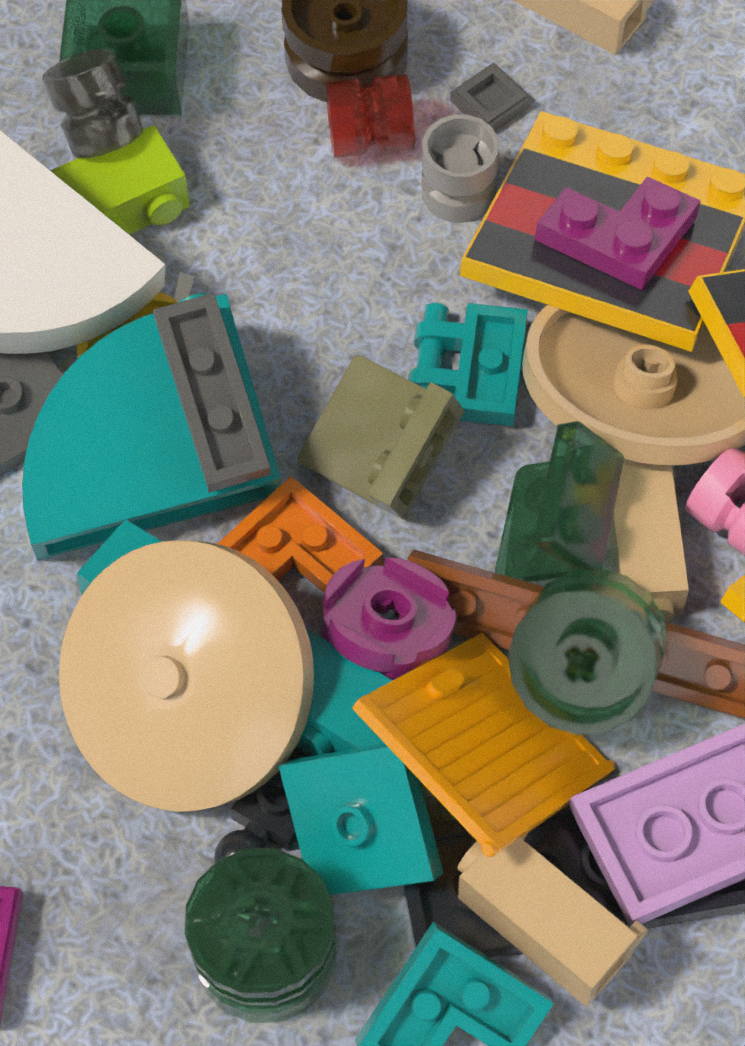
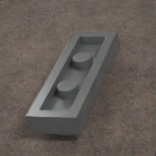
M211 293L154 309L155 324L208 493L270 475L267 455L215 294Z

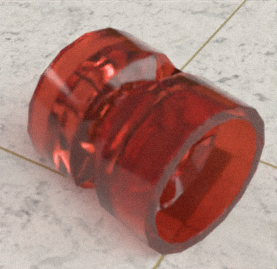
M407 74L375 77L370 87H364L358 79L326 82L327 112L333 158L366 155L369 147L374 145L382 153L415 150L414 112L410 82Z

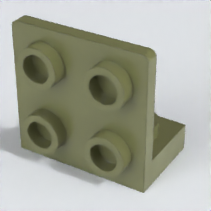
M356 355L350 362L299 452L297 461L303 467L404 520L465 411L453 393L430 382L427 389L361 355Z

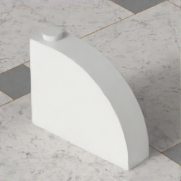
M0 131V353L26 354L54 351L81 344L121 325L144 308L165 287V264Z

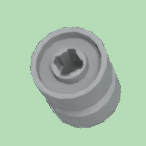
M467 114L446 116L434 122L426 130L422 139V200L427 209L439 219L452 223H465L481 218L486 214L497 194L499 140L493 128L481 118Z

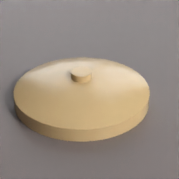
M550 305L545 306L531 324L522 363L526 387L543 414L558 428L579 442L614 457L654 465L702 463L717 459L729 448H740L745 445V399L705 323L692 352Z
M174 540L146 545L120 557L105 568L92 581L75 606L67 624L60 653L59 686L62 707L67 725L82 755L94 771L118 792L146 806L168 811H198L222 806L253 793L268 782L279 771V765L289 759L297 746L306 726L313 697L314 666L310 640L302 617L288 592L267 569L252 558L232 548L204 541Z

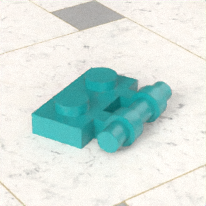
M441 303L427 304L423 321L416 326L414 346L419 350L416 368L410 371L408 380L425 389L432 382L453 393L465 411L460 421L514 427L528 309L467 303L465 323L448 322L449 309L447 306ZM448 350L461 351L458 370L441 368L443 353Z

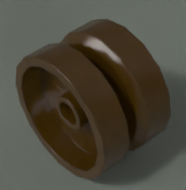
M282 0L281 15L282 28L285 34V63L292 81L308 96L329 104L357 105L378 99L397 85L407 68L408 0Z

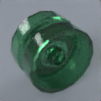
M602 568L571 570L548 582L543 587L516 626L508 653L512 684L526 708L548 726L576 735L607 733L631 721L651 697L667 648L664 617L650 593L628 576ZM588 647H590L594 651H596L597 654H590L585 652V650Z

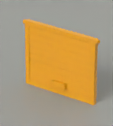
M483 633L359 698L352 707L358 716L482 846V853L486 857L497 855L570 804L572 796L593 788L616 769L614 761L607 760Z

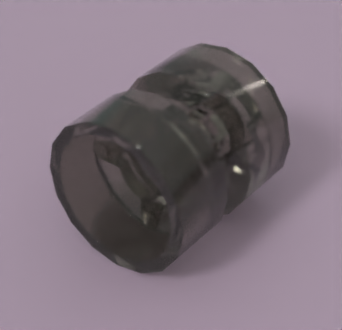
M95 49L77 54L55 64L42 75V80L54 110L66 113V116L61 121V127L73 156L77 158H91L104 155L130 144L143 133V124L132 96L121 94L122 89L126 85V80L113 49Z

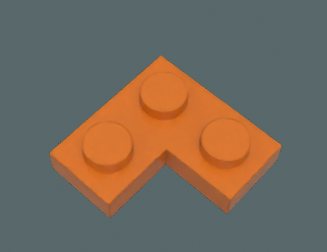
M292 476L284 481L217 543L252 558L267 569L278 581L294 567L324 594L331 577L340 568L353 561L365 559L363 568L383 565V552Z

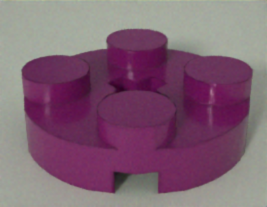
M386 557L384 566L373 565L364 568L365 559L353 561L340 568L327 584L322 604L320 637L330 642L346 659L361 667L378 671L391 680H395L443 654L449 646L456 621L455 609L452 611L447 602L449 591L443 581L428 569L401 558ZM392 609L399 613L398 620H389L380 617L375 612L385 614Z

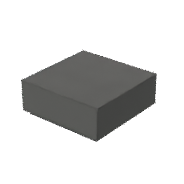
M493 62L450 92V102L463 114L481 118L496 131L530 108L531 96Z

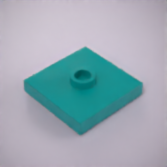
M385 743L292 759L279 765L312 898L434 881L443 874L420 780Z

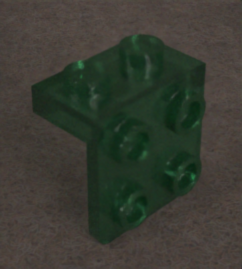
M579 421L558 424L550 461L524 465L515 475L495 573L526 582L602 574L624 455Z

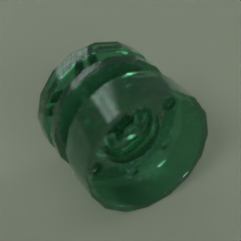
M275 848L244 849L219 859L197 880L185 906L184 935L204 993L224 1013L249 1023H280L306 1012L326 992L337 967V935L334 905L323 879L301 858ZM260 917L271 918L272 926L265 927L261 937L250 936L249 928L257 927Z

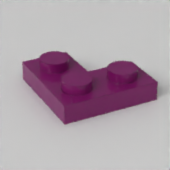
M647 176L623 208L618 211L566 187L537 222L534 240L643 290L697 218L701 200Z

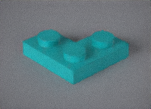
M433 922L356 1037L355 1042L357 1046H443L454 1028L458 1026L487 1046H526L554 1003L549 995Z

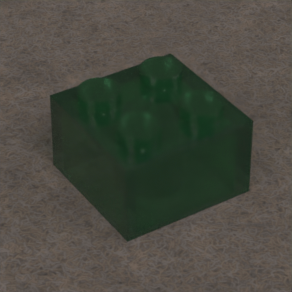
M66 0L58 72L67 113L182 115L189 36L186 0Z

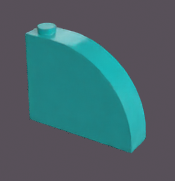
M207 293L190 295L188 297L181 299L179 302L207 295ZM227 294L215 297L267 455L270 475L208 493L155 324L154 315L152 313L116 329L84 352L59 379L37 416L27 446L22 481L23 510L26 526L37 560L104 543L125 519L144 531L266 499L281 485V476Z

